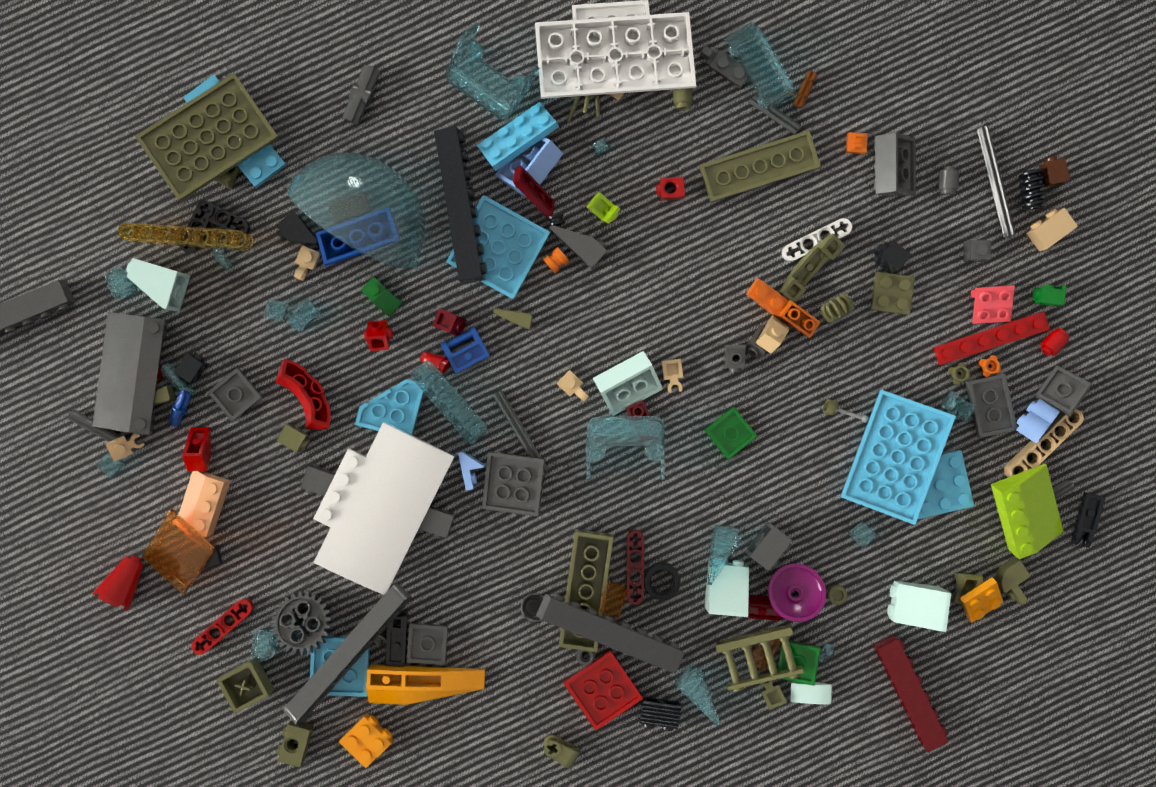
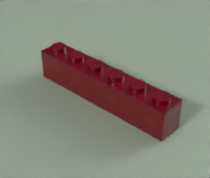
M892 635L873 644L922 747L929 753L949 743L946 738L948 732L943 724L940 725L938 721L940 716L935 707H931L929 703L931 698L926 690L923 691L921 687L923 681L919 674L914 672L912 667L915 665L910 656H906L904 652L906 647L903 641Z

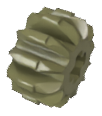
M843 293L822 305L820 310L824 319L831 323L853 311L855 306L851 297L847 293Z

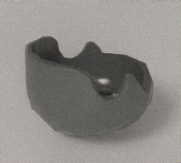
M540 593L528 594L522 600L520 606L521 613L530 622L542 621L536 616L544 598Z

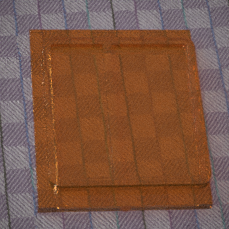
M171 509L142 557L178 591L185 594L212 555L214 546Z

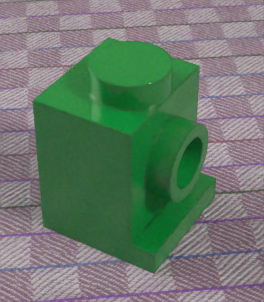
M1045 284L1042 288H1034L1032 295L1034 304L1048 306L1064 305L1067 286L1055 287V285Z

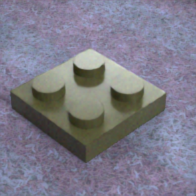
M875 272L870 310L910 315L915 277Z

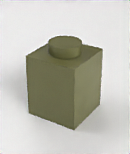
M286 424L277 442L295 452H300L309 445L310 440L308 438L310 434L292 424Z

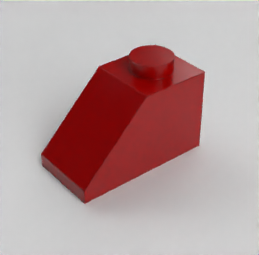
M210 427L190 428L182 454L187 471H207L211 458Z

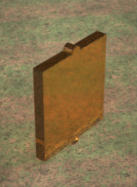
M607 580V585L601 595L602 598L598 611L619 618L622 607L625 604L627 587Z

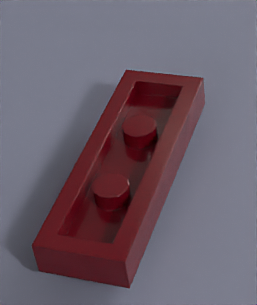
M522 166L515 168L513 178L515 187L546 217L553 215L555 201Z

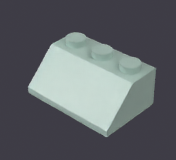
M644 351L593 378L613 416L663 389Z

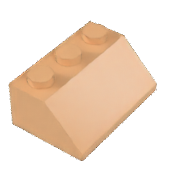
M193 471L176 524L187 532L202 537L213 535L231 480L203 471Z

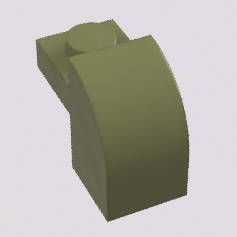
M1012 558L999 567L996 572L995 581L998 584L999 590L1006 593L1012 602H1017L1021 605L1028 602L1019 584L1031 576L1021 560Z

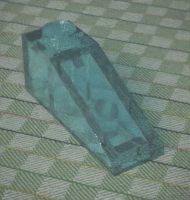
M715 525L711 537L707 585L713 584L732 557L735 549L739 548L741 537L738 536L737 528Z
M690 665L675 680V684L718 726L720 721L707 684L703 678L705 674L698 667L694 669Z

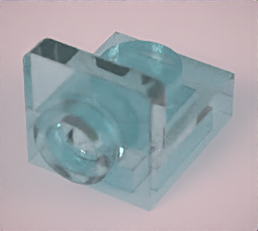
M307 299L290 311L288 322L293 329L302 332L305 326L320 316V312Z

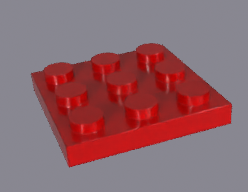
M611 650L563 682L595 731L643 699V696Z

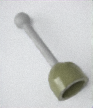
M827 399L823 407V413L827 415H835L837 412L861 419L864 423L869 420L867 415L861 416L840 409L838 403L834 400Z

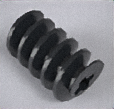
M1044 168L1026 170L1023 174L1019 175V179L1025 180L1019 184L1020 187L1025 188L1020 191V194L1026 195L1021 198V202L1027 203L1022 206L1023 210L1047 208L1042 206L1043 203L1047 202V199L1041 198V196L1046 194V191H1040L1046 184L1039 183L1045 176L1038 174L1044 171Z

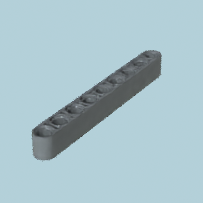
M399 583L394 584L285 706L283 711L295 725L302 723L410 602L412 596Z

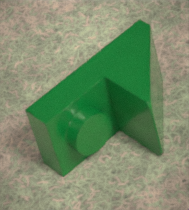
M374 276L360 290L389 317L402 304Z

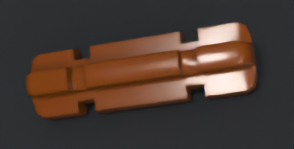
M807 72L805 80L802 82L797 97L793 102L795 107L802 108L804 106L805 99L808 97L817 77L815 72Z

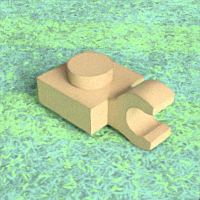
M302 245L295 260V263L300 266L295 271L294 277L304 281L308 269L315 270L321 253Z
M570 370L556 383L570 397L575 393L583 402L589 397L580 388L583 382Z

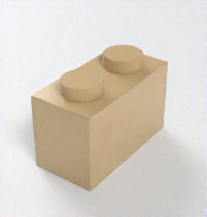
M1054 208L1046 214V219L1043 221L1038 220L1030 226L1031 230L1026 234L1039 251L1048 249L1078 227L1065 208L1059 210Z

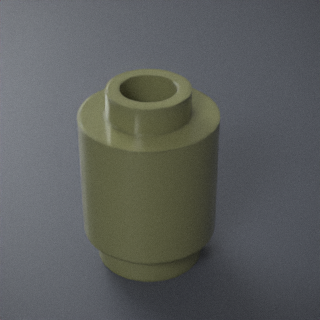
M692 88L673 89V101L676 110L691 109V104H693Z

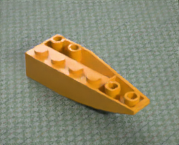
M371 664L367 669L366 691L369 703L408 705L482 690L485 686V669L385 666L382 664Z

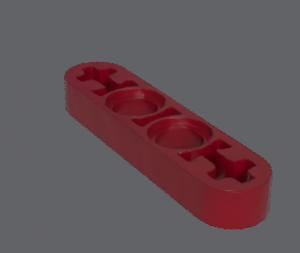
M636 529L629 531L627 534L626 595L629 603L633 605L640 604L644 599V536L641 531ZM635 533H637L638 537H641L640 540H637V547L641 546V550L637 548L630 549V546L634 547V542L630 540V537H633ZM637 552L641 555V559L639 562L634 563L630 560V555ZM634 571L641 574L640 580L636 582L630 579V574ZM629 585H641V587H637V593L641 594L640 597H637V600H633V597H630V594L634 593V588L629 587Z

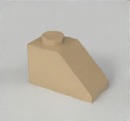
M772 315L757 339L756 344L772 354L786 337L789 325L775 315Z

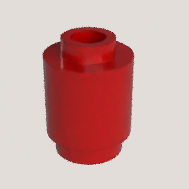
M1061 328L1052 330L1040 343L1041 351L1049 357L1051 355L1056 356L1068 343L1069 334Z

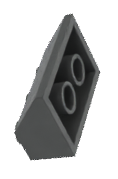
M900 133L875 136L874 188L876 194L883 196H915V138Z

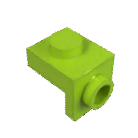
M597 192L586 206L601 221L608 224L617 218L620 211L618 206L612 204L600 192Z

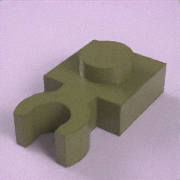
M773 680L767 683H760L766 689L761 691L769 710L787 703L779 684L773 686Z

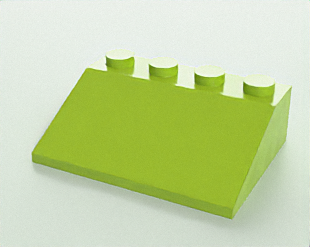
M1046 464L991 484L1008 550L1018 559L1039 552L1064 532Z

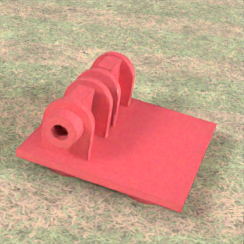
M1015 285L979 287L972 290L971 297L975 298L972 324L1010 322Z

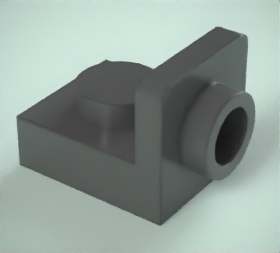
M762 325L757 328L746 344L745 349L749 355L760 359L766 352L765 349L756 344L757 339L765 328Z

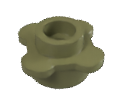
M959 363L958 366L948 369V373L952 376V382L955 385H959L961 381L969 380L971 377L965 363Z

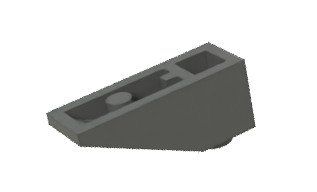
M554 225L550 227V231L590 269L607 254L605 249L607 246L600 239L596 241L593 237Z

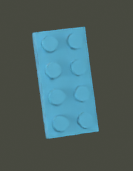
M538 102L497 132L484 139L477 147L493 169L497 171L559 128V125L544 106Z

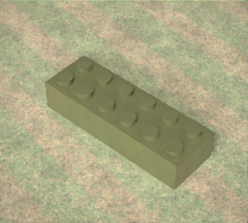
M575 529L565 602L575 601L581 604L580 608L586 610L589 607L598 611L597 615H603L613 534ZM561 628L559 647L597 652V642Z

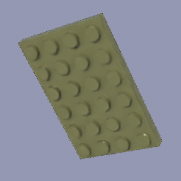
M235 73L135 136L180 202L279 139Z

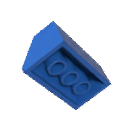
M387 207L316 232V236L326 267L397 242L400 239V232L393 213Z

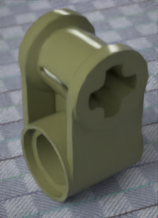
M554 734L548 735L544 739L545 754L562 766L571 769L581 752L580 749Z

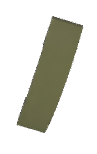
M834 233L821 240L794 267L785 280L780 292L788 300L795 303L807 290L804 286L828 259L834 260L846 245Z

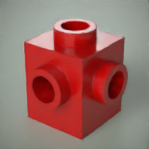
M387 320L368 322L367 330H364V338L368 342L370 351L389 350L390 339H393V330L389 328Z

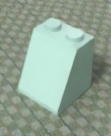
M132 258L131 262L127 265V278L162 308L180 312L190 275Z
M724 559L708 561L705 608L707 612L716 615L748 617L749 567L744 564V561L733 560V563H725Z
M894 581L893 586L890 588L891 605L889 604L887 609L889 619L896 623L946 632L951 599L950 592L939 586Z

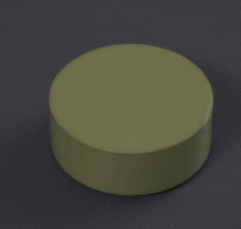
M833 585L827 591V598L834 605H841L847 599V592L842 586Z

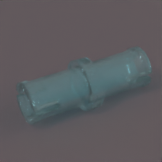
M169 362L159 369L171 382L170 385L172 387L175 386L179 392L181 390L189 391L190 395L195 392L183 378L174 373L175 369Z

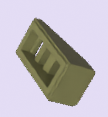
M498 308L494 309L493 313L497 316L531 330L532 314Z
M172 385L164 386L155 392L154 406L177 400Z

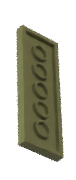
M809 130L699 165L710 203L821 167Z

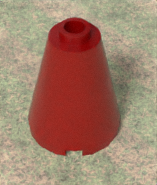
M133 554L130 557L125 556L95 589L93 595H99L97 598L117 608L119 605L125 606L123 610L129 611L143 569L142 559Z

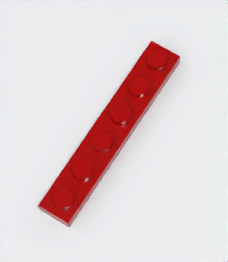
M1045 311L933 348L938 364L943 365L1050 330Z

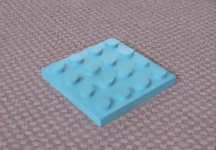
M483 195L476 207L478 211L476 224H479L481 229L479 241L484 247L482 259L487 265L488 273L485 274L486 280L480 282L514 300L548 239L550 232ZM453 248L446 263L457 268Z

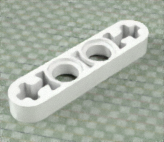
M839 219L786 245L782 250V257L789 262L795 261L810 251L803 246L805 239H810L813 242V247L822 240L820 237L822 231H828L830 234L834 233L840 239L851 232L852 224L848 219ZM840 223L842 225L846 224L845 232L840 230L834 233L833 230L840 227ZM796 243H799V249L803 254L798 251L793 254L794 258L791 255L787 256L788 248L793 250L798 247Z

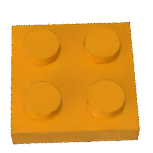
M993 577L960 597L965 614L971 623L982 619L985 614L999 608L1004 603L998 584Z

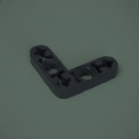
M201 201L196 206L179 245L184 252L195 253L199 249L211 223L239 236H245L250 232V224L247 220L213 203ZM203 207H206V208L208 207V209L210 210V212H209V213H205V212L202 210ZM222 213L228 215V221L224 224L219 222V216ZM198 216L207 219L206 222L202 219H199ZM234 221L242 224L245 228L244 230H239L238 227L231 224ZM196 222H201L203 228L200 232L196 233L193 230V226ZM191 233L195 236H198V238L196 239L190 236L189 234ZM187 241H191L194 244L192 248L186 245Z

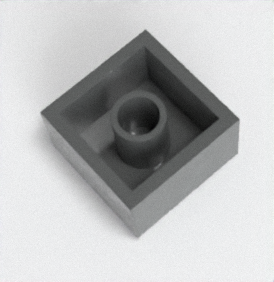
M767 522L744 552L767 571H770L771 568L774 569L779 564L780 556L790 550L793 540Z

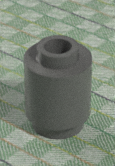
M945 166L944 170L939 171L938 189L942 195H955L956 190L959 188V170H956L954 166Z

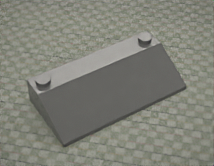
M108 312L93 427L146 435L153 434L156 417L153 414L161 348L162 341L167 336L169 320Z

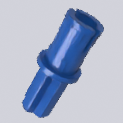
M181 390L176 403L172 405L173 410L168 419L169 424L173 420L172 426H180L184 413L188 411L187 405L191 398L189 391Z

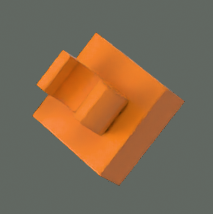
M847 133L846 153L866 154L868 133Z

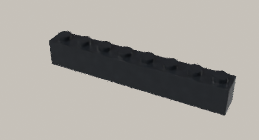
M457 126L435 130L434 135L458 278L462 284L486 280L485 274L488 273L486 263L482 259L484 247L479 241V236H481L480 226L476 224L478 211L476 206H473L472 199H475L473 187H470L469 180H472L470 169H467L466 165L469 158L467 151L463 147L465 136L463 131L461 132Z

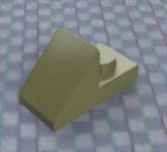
M955 573L957 586L952 597L953 602L962 604L960 597L981 585L983 576Z

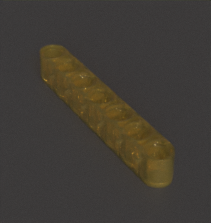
M123 223L118 228L119 237L133 243L242 251L251 249L254 244V239L250 234L239 230ZM149 231H151V235L148 238L147 234ZM167 232H169L168 239H166ZM188 233V238L184 241V235ZM206 234V235H207V238H206V240L203 242V241H202V238H203V236ZM225 235V241L221 243V238ZM241 237H244V242L240 245L239 240Z

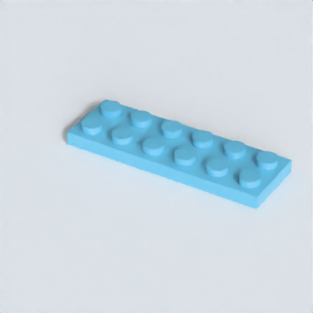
M212 75L183 97L184 100L188 103L219 83V80L215 75ZM268 145L237 166L253 186L258 188L287 165L272 146Z

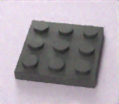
M489 451L487 455L482 509L538 517L540 515L546 459Z

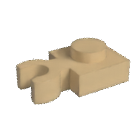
M681 359L661 361L663 378L670 381L667 386L668 392L672 393L671 387L673 385H677L678 391L681 392L682 385L678 382V378H683Z
M134 433L128 440L123 435L105 443L114 462L133 454L131 448H141L144 446L143 441L140 443L134 442L135 438L140 437V434Z

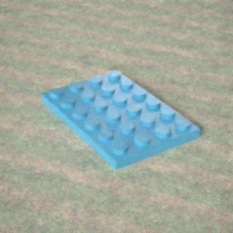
M880 390L840 497L915 525L956 416Z

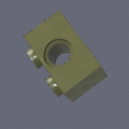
M292 720L288 725L285 724L282 731L284 740L283 743L279 744L277 750L279 755L278 762L301 767L307 754L314 728L313 724L302 722L299 725H295ZM290 740H296L298 742V746L292 745Z

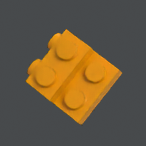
M368 713L339 740V743L365 768L379 757L394 740L391 732L386 728L383 729L378 724L379 722L376 717Z

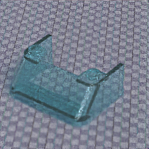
M476 22L460 36L446 71V78L450 84L498 119L506 120L512 115L530 90L540 68L536 66L526 77L524 75H517L510 81L482 60L484 49L474 39L480 26Z
M750 22L724 39L725 43L730 45L728 48L729 53L733 58L737 57L741 61L758 91V98L756 100L762 109L769 110L797 95L796 89L759 26Z
M624 416L593 417L590 419L587 425L586 440L587 480H591L593 462L604 458L606 446H645V455L649 460L661 461V480H665V425L660 417Z

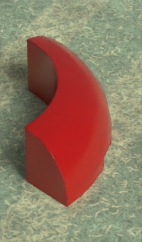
M284 358L275 383L290 390L302 404L305 413V429H328L330 427V405L327 403L323 387L317 379H314L307 372V369Z

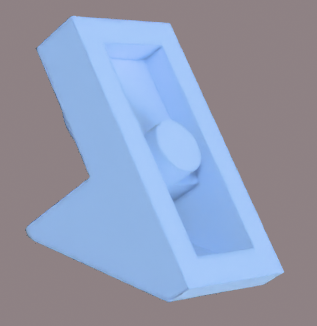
M461 451L458 453L465 489L466 491L475 488L474 484H477L476 474L472 473V470L483 468L486 465L466 452Z

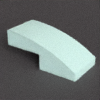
M794 681L791 682L790 702L831 704L832 684L815 682V686Z

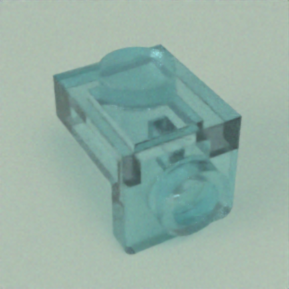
M951 390L940 405L946 412L955 415V418L964 422L968 421L976 409L974 404L967 402Z

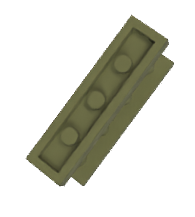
M791 624L716 642L717 652L725 654L732 681L727 683L728 691L738 692L744 690L746 686L784 677L793 679L800 677L801 673H804L802 665L796 666L789 639L793 635ZM779 639L782 642L789 668L777 671L770 646L771 640ZM758 643L763 646L770 671L758 675L751 650L752 645ZM741 648V650H744L751 677L739 678L732 653L734 652L733 649Z

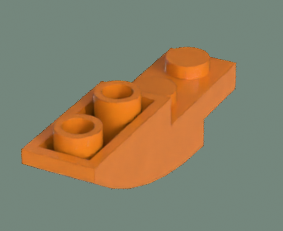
M756 278L746 293L763 309L808 338H811L821 323L759 278Z

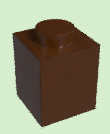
M1057 156L1045 159V163L1039 165V168H1044V171L1040 172V174L1045 176L1042 179V183L1046 184L1045 187L1062 184L1070 180L1065 158L1057 159Z

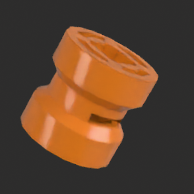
M558 247L553 250L552 256L547 255L543 258V261L554 274L559 271V266L570 262Z

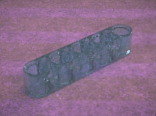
M426 360L411 372L415 383L468 443L474 444L487 432V427L432 362Z

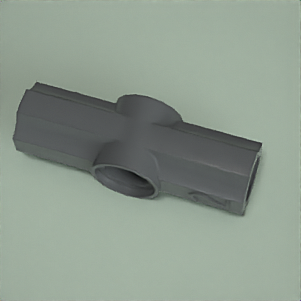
M364 64L357 83H354L350 90V100L342 116L344 120L354 125H359L365 108L372 101L373 89L380 75L379 70Z

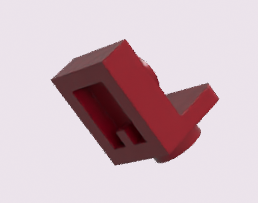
M439 308L432 326L459 336L465 328L466 319Z

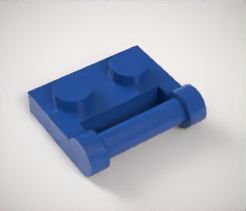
M475 326L470 327L469 331L448 342L440 343L456 374L490 356ZM474 337L476 342L452 354L451 348Z

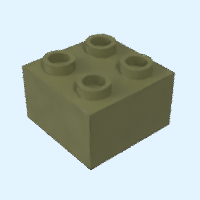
M257 656L216 679L234 714L264 699L275 690Z

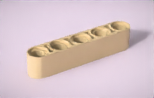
M1076 409L1072 414V422L1069 421L1068 415L1060 412L1037 444L1031 440L1006 464L1004 474L1007 477L1013 476V470L1016 466L1019 469L1018 473L1039 466L1081 425L1084 419L1082 412ZM1058 426L1060 432H1059V434L1056 436V434H1055V428ZM1043 440H1045L1046 446L1044 449H1042L1041 442ZM1031 453L1032 460L1028 462L1027 456Z

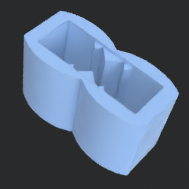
M1039 399L1037 403L1032 401L1026 410L1029 412L1027 416L1023 414L1017 421L1019 427L1016 431L1036 444L1060 413L1058 409L1042 399Z

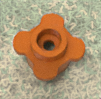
M994 355L979 361V366L982 367V374L985 377L1001 371L997 357Z

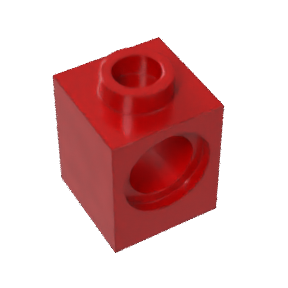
M684 177L660 178L659 184H656V195L660 196V201L684 199ZM665 186H674L675 192L672 194L667 193Z

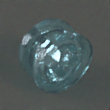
M606 137L599 139L591 145V148L595 149V155L602 153L610 147V144L606 143Z

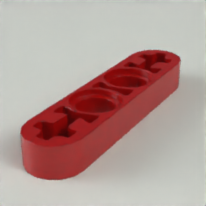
M243 598L236 602L192 642V651L197 655H203L252 613L254 609L253 602L248 598ZM247 604V611L244 610L238 615L236 612L242 608V605ZM227 615L234 617L235 622L233 625H228L225 622ZM212 628L220 630L221 634L218 638L211 635ZM208 639L209 642L203 646L204 648L199 649V643Z

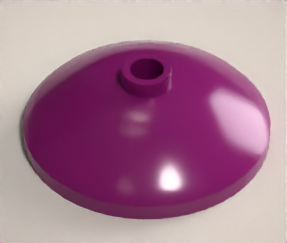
M789 564L781 567L771 577L768 585V598L772 608L782 618L792 622H804L814 618L822 610L826 601V588L820 575L812 568L803 564ZM792 591L797 593V598L792 597Z

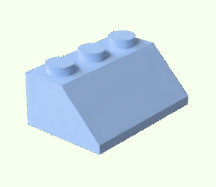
M544 137L501 167L495 176L526 198L513 183L515 168L522 166L540 185L564 153L551 140Z

